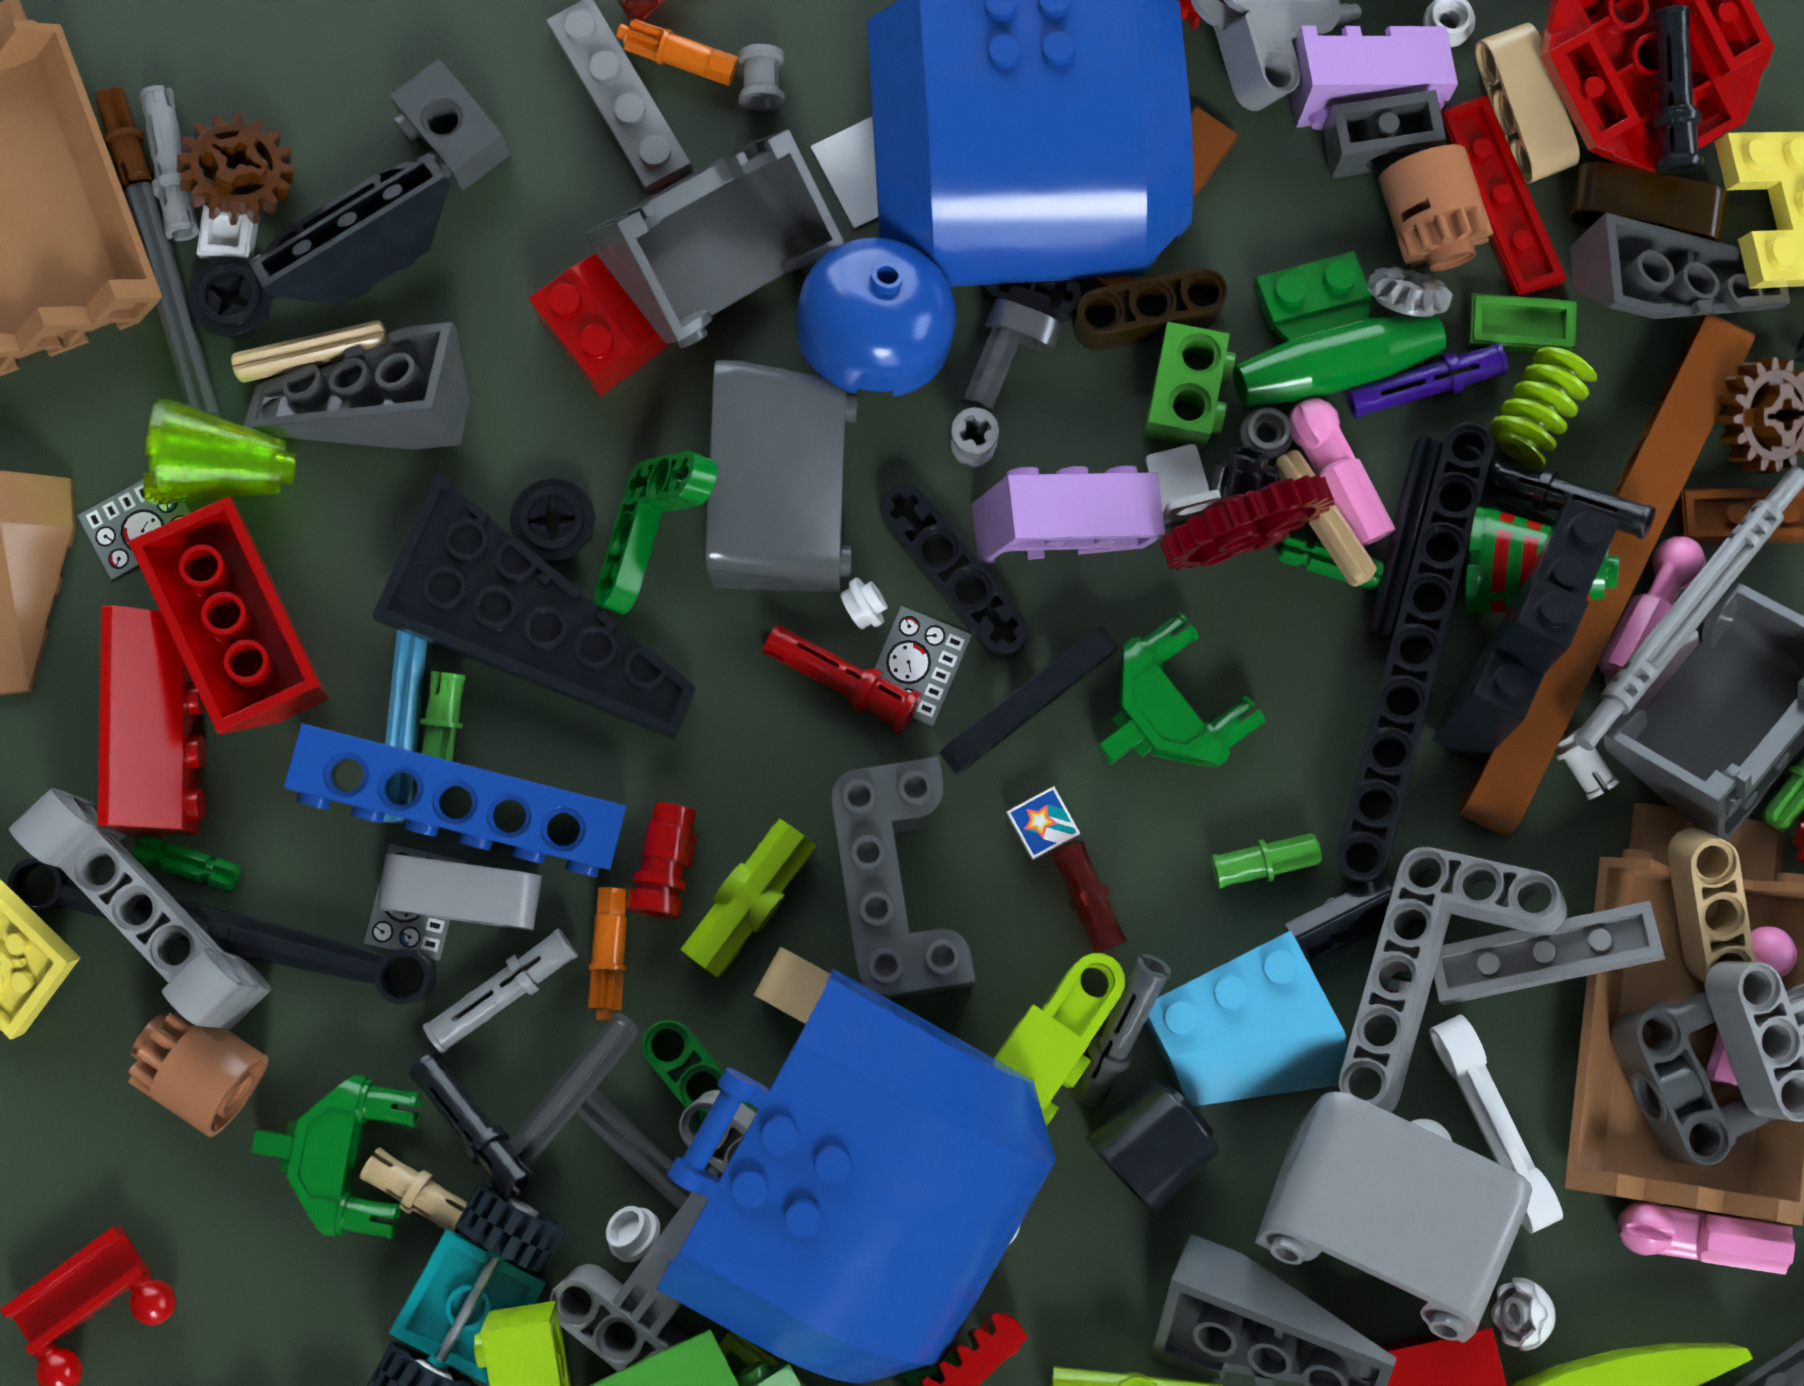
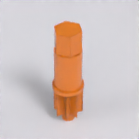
M635 18L631 20L630 26L621 23L618 27L616 37L624 40L623 50L656 61V63L661 65L665 63L727 86L733 83L739 64L738 57L673 34V30L663 29Z
M598 887L591 964H588V970H590L588 1009H596V1020L609 1021L613 1010H622L624 972L627 970V966H624L627 930V889Z

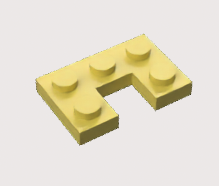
M1741 132L1725 134L1714 141L1725 189H1767L1777 230L1751 231L1738 239L1749 288L1804 286V132Z
M0 879V1030L12 1040L25 1034L81 957Z

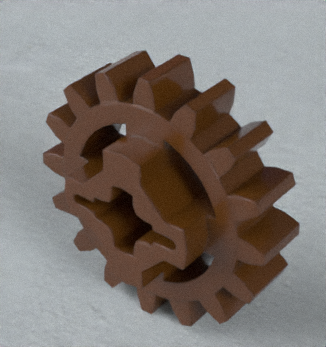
M235 113L232 123L225 124L219 114L213 115L212 128L208 129L202 123L197 122L194 124V138L183 136L181 140L182 154H177V172L181 173L180 189L181 191H192L191 205L194 208L200 207L205 203L209 205V219L214 220L221 212L228 213L230 225H236L239 215L246 214L248 219L253 224H256L259 219V210L263 209L273 216L277 213L278 200L287 201L289 198V184L293 183L294 166L289 165L291 149L290 147H279L280 133L277 130L266 135L262 133V120L259 118L248 126L243 124L241 113ZM258 152L265 158V160L259 157ZM205 177L213 181V186L205 179Z
M1777 357L1756 358L1754 362L1739 364V375L1727 376L1725 379L1726 385L1730 389L1729 395H1718L1717 401L1725 407L1724 414L1715 417V423L1725 425L1726 430L1718 439L1719 444L1732 445L1728 459L1731 462L1742 461L1743 471L1782 473V468L1798 466L1796 455H1804V370H1793L1794 361L1791 359L1778 360Z

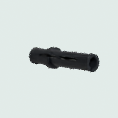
M1500 458L1495 464L1489 480L1490 491H1498L1532 502L1533 509L1546 512L1549 508L1560 511L1563 504L1570 497L1620 522L1617 530L1635 535L1643 540L1648 535L1655 518V506H1647L1602 490L1562 479L1559 472L1551 469H1545L1543 472Z
M438 1052L434 1054L429 1053L420 1058L412 1066L409 1075L422 1088L446 1122L461 1138L467 1147L466 1155L474 1165L480 1164L486 1170L506 1199L514 1198L525 1191L532 1184L535 1175L508 1143L509 1135L501 1125H494L481 1110V1107L450 1071V1068Z

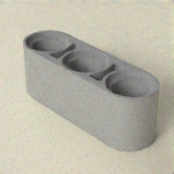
M386 854L376 909L533 931L542 876L507 869Z

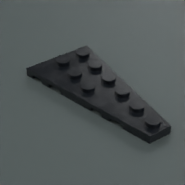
M437 472L372 614L374 621L675 740L696 687L651 649L640 644L622 629L614 618L604 610L598 609L581 594L578 588L518 538L512 537L494 522L487 512L475 502H470L452 486L451 482Z

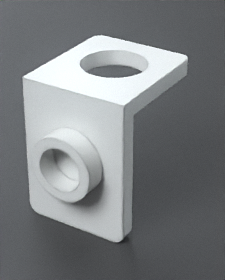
M1189 444L1153 453L1146 457L1145 463L1148 473H1158L1164 524L1203 515L1204 508L1221 499L1219 490H1209L1196 445Z

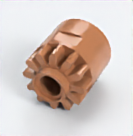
M1451 144L1429 148L1397 161L1380 174L1378 178L1379 185L1405 265L1410 264L1411 268L1426 263V266H1429L1430 270L1434 272L1460 266L1476 256L1474 245L1487 243L1489 241L1488 237L1493 235L1492 227L1464 146Z
M177 1011L175 1014L170 1012L167 1016L163 1014L156 1016L136 1039L131 1050V1056L138 1061L128 1072L132 1075L128 1083L206 1136L213 1137L236 1117L251 1097L265 1073L268 1057L227 1029L196 1026Z

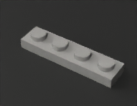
M582 0L546 19L551 33L647 195L691 172L692 167L689 159L594 0Z
M1645 901L1567 918L1559 928L1547 934H1534L1516 929L1442 945L1434 973V980L1439 1002L1444 1006L1664 960L1665 955L1651 902Z

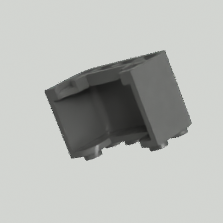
M939 757L853 770L842 775L832 789L831 803L857 971L864 986L891 1001L972 988L975 983L971 952L967 942L960 934L949 929L909 933L894 836L919 832L921 817L931 814L942 801L943 779Z

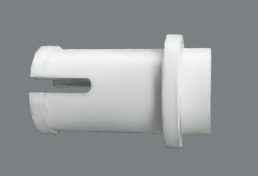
M1578 728L1561 738L1557 746L1559 753L1556 754V758L1558 761L1565 760L1585 791L1588 800H1591L1604 793L1592 773H1594L1603 789L1607 788L1610 790L1619 781L1617 777H1614L1596 747L1591 751L1585 750L1574 741L1573 737L1580 729Z

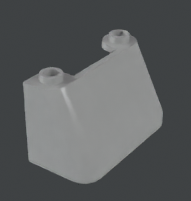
M1328 1092L1319 1098L1293 1132L1255 1243L1270 1250L1271 1254L1278 1260L1293 1265L1301 1264L1303 1261H1311L1321 1252L1329 1254L1423 1299L1420 1315L1428 1324L1430 1331L1443 1339L1458 1340L1465 1343L1476 1333L1527 1211L1532 1194V1186L1519 1173L1359 1097L1344 1092Z

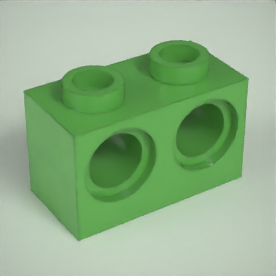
M1167 322L1161 340L1143 437L1183 445L1194 444L1199 448L1205 449L1211 433H1221L1227 403L1218 401L1221 383L1230 384L1236 353L1227 351L1230 333ZM1190 353L1200 354L1208 361L1209 367L1204 370H1193L1185 364L1183 356ZM1182 402L1190 403L1198 409L1200 417L1193 421L1183 420L1176 415L1173 406Z

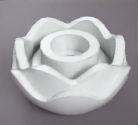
M1514 1277L1512 1282L1498 1287L1497 1302L1492 1308L1491 1316L1495 1325L1500 1329L1502 1341L1507 1345L1519 1347V1351H1528L1539 1347L1548 1339L1555 1325V1308L1549 1295L1541 1286L1526 1278Z

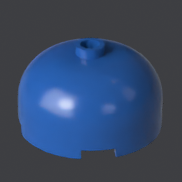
M886 238L857 239L839 245L826 253L807 275L800 292L796 311L797 343L806 361L820 376L853 394H856L859 388L878 392L892 391V397L921 388L941 370L947 358L956 327L955 299L943 272L929 257L916 248L900 241Z

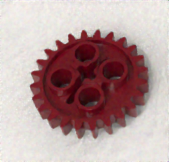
M1320 474L1309 477V475H1305L1295 481L1293 478L1271 483L1256 492L1251 490L1245 494H1237L1216 501L1203 509V515L1185 520L1187 524L1172 528V533L1164 535L1163 540L1159 543L1170 570L1176 568L1179 571L1186 567L1189 570L1199 565L1208 567L1231 559L1238 554H1247L1248 551H1259L1284 541L1290 536L1289 531L1303 528L1305 523L1320 518V514L1328 512L1330 510L1329 507L1335 505V500L1325 476L1320 477Z

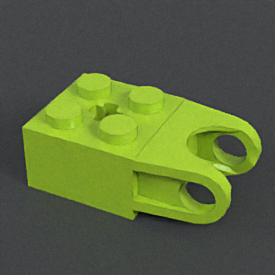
M1092 953L1076 962L1068 970L1042 1009L1034 1004L1027 1009L994 1057L996 1060L1034 1080L1046 1127L1059 1109L1051 1100L1061 1085H1064L1066 1088H1073L1088 1067L1091 1060L1084 1056L1083 1053L1124 990L1125 975L1122 967L1113 957L1106 954ZM1085 969H1096L1105 976L1107 990L1103 997H1092L1083 990L1081 975Z

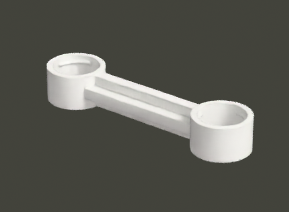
M1459 1014L1431 1027L1429 1034L1434 1049L1447 1072L1456 1079L1496 1163L1519 1173L1531 1183L1532 1194L1521 1223L1523 1227L1532 1234L1562 1220L1563 1212L1558 1198L1546 1177L1535 1167L1488 1072L1483 1046L1472 1025L1462 1014Z

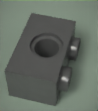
M437 59L389 95L399 113L392 119L402 134L411 144L419 139L428 149L429 154L446 175L447 179L451 177L462 191L511 155L503 134L440 59ZM448 122L458 123L452 132L445 135L436 134L437 129L441 125Z
M1436 90L1332 105L1322 129L1331 179L1384 171L1407 156L1429 148L1442 146L1446 140Z

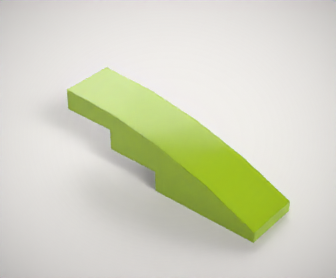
M1664 1343L1611 1350L1558 1364L1507 1386H1699L1753 1358L1748 1348L1731 1343Z

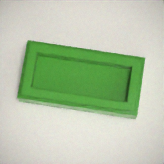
M1472 293L1468 299L1466 349L1479 350L1490 347L1492 344L1500 343L1505 352L1535 354L1540 348L1557 347L1574 353L1577 301Z

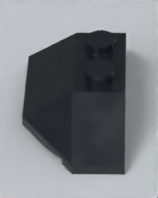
M429 153L418 156L414 162H403L380 171L289 226L269 244L264 254L257 255L249 264L269 296L341 306L352 298L363 296L373 285L394 272L410 267L418 257L430 251L450 188V182Z

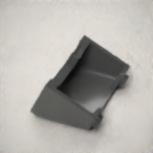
M789 129L754 141L725 155L585 233L595 254L665 344L677 342L680 348L687 347L706 337L708 332L705 326L713 320L712 316L787 272L801 268L804 276H807L820 258L837 246L844 244V240Z
M716 360L713 380L710 459L716 461L718 474L714 488L708 497L706 528V568L714 589L841 591V577H851L852 545H842L841 534L844 441L847 422L857 423L858 392L853 394L845 391L828 379L816 374L743 361Z
M1736 580L1701 622L1704 624L1701 643L1645 709L1635 705L1627 715L1620 714L1603 736L1606 751L1695 828L1704 830L1726 841L1737 831L1804 749V616Z

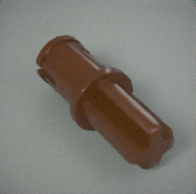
M119 86L98 90L96 104L106 133L103 139L107 149L110 150L113 156L122 190L125 191L128 185L136 184L143 181V179L149 181L152 185L154 178L142 145L145 139L143 130L135 126L125 91Z

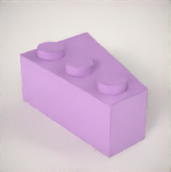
M1301 26L1294 44L1301 77L1299 85L1294 91L1289 93L1296 128L1312 126L1315 130H1322L1332 105L1436 90L1440 110L1447 106L1458 85L1446 26H1389L1385 29L1386 36H1362L1360 26H1345L1342 29L1343 36H1318L1316 26Z
M1084 466L1063 468L1058 470L1056 474H1039V469L1036 467L1015 468L1009 470L1005 478L971 504L977 560L981 565L994 564L997 556L1003 552L1027 551L1028 560L1045 558L1044 550L1077 549V555L1141 549L1165 535L1158 473H1138L1135 466H1118L1106 470L1105 473L1089 474L1088 468Z

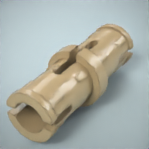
M377 1148L374 1156L371 1155L363 1167L360 1179L367 1181L401 1203L399 1208L408 1214L415 1211L444 1230L448 1228L456 1233L459 1232V1228L455 1225L468 1202L432 1181L434 1175L423 1169L419 1173L395 1159V1157L385 1152L384 1149Z

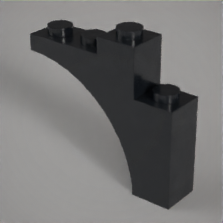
M1570 497L1561 507L1532 568L1502 622L1470 673L1451 697L1431 741L1481 765L1522 723L1544 674L1571 645L1589 604L1586 598L1620 522Z

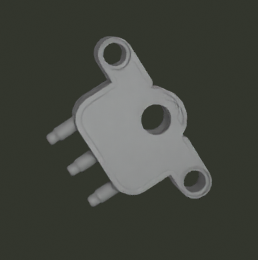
M1190 0L1194 10L1200 17L1214 27L1233 93L1237 101L1250 111H1260L1294 91L1299 85L1301 74L1294 44L1301 26H1316L1318 36H1323L1337 25L1348 24L1350 21L1358 20L1362 14L1361 7L1358 4H1340L1339 0H1223L1226 4L1219 0Z

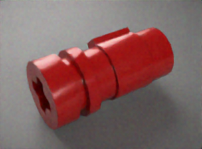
M654 803L651 820L647 824L642 847L640 871L633 872L632 883L636 885V889H630L626 909L656 918L678 920L680 918L683 900L678 897L679 894L685 893L687 885L682 880L685 868H691L697 835L692 832L697 813L695 810L673 803Z

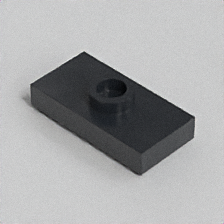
M1381 875L1377 879L1367 882L1341 896L1331 897L1325 900L1319 907L1285 923L1286 932L1292 931L1310 965L1382 929L1392 894L1391 887Z

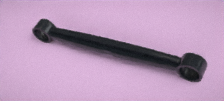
M31 857L19 862L12 869L8 877L7 886L34 912H51L64 906L109 920L59 867L45 864L35 857ZM43 865L53 872L56 879V888L49 901L43 905H37L27 895L26 879L34 868ZM148 896L139 900L134 909V918L139 925L146 922L152 914V901ZM175 899L225 952L296 969L374 984L380 995L394 1004L403 1005L419 1002L432 992L436 983L435 965L431 958L420 950L398 949L382 955L305 931ZM186 936L178 938L179 940L189 942ZM411 956L420 963L424 973V980L417 992L403 997V995L396 993L390 986L388 979L389 968L397 958Z

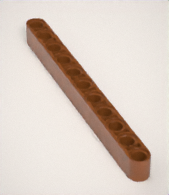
M1715 314L1701 315L1696 322L1611 493L1647 506H1655L1656 513L1652 527L1644 540L1637 538L1635 535L1616 530L1610 544L1609 555L1620 556L1617 589L1606 588L1604 599L1589 601L1570 647L1544 674L1525 719L1481 765L1477 766L1459 804L1458 815L1505 839L1510 838L1520 824L1714 425L1715 417L1718 416L1722 405L1717 401L1718 395H1728L1730 392L1725 379L1727 376L1738 375V365L1744 363L1753 344L1754 333Z

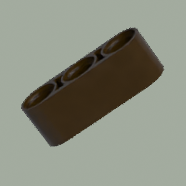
M1588 162L1578 167L1569 219L1577 226L1589 229L1605 213H1610L1720 242L1728 192L1720 186L1613 163Z
M1196 268L1097 288L1087 292L1080 299L1074 320V334L1077 341L1084 347L1091 350H1105L1162 338L1167 322L1206 329L1212 326L1219 318L1228 295L1227 284L1217 271L1210 268ZM1195 291H1202L1212 298L1214 304L1208 307L1197 306L1190 301L1188 295ZM1142 302L1156 303L1161 308L1163 314L1157 317L1144 316L1139 312L1137 305ZM1092 312H1102L1111 319L1112 323L1105 328H1097L1087 322L1086 316Z

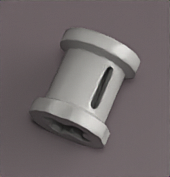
M752 44L743 47L738 53V62L744 67V89L739 94V104L745 109L757 111H772L781 108L785 102V93L779 89V67L784 64L783 50L770 44Z
M973 407L963 410L956 416L951 429L952 440L950 446L953 456L959 463L967 464L973 468L984 466L992 460L994 451L997 448L999 435L998 423L992 413L982 408ZM973 430L977 437L984 435L983 444L977 446L972 439L965 440L966 432Z

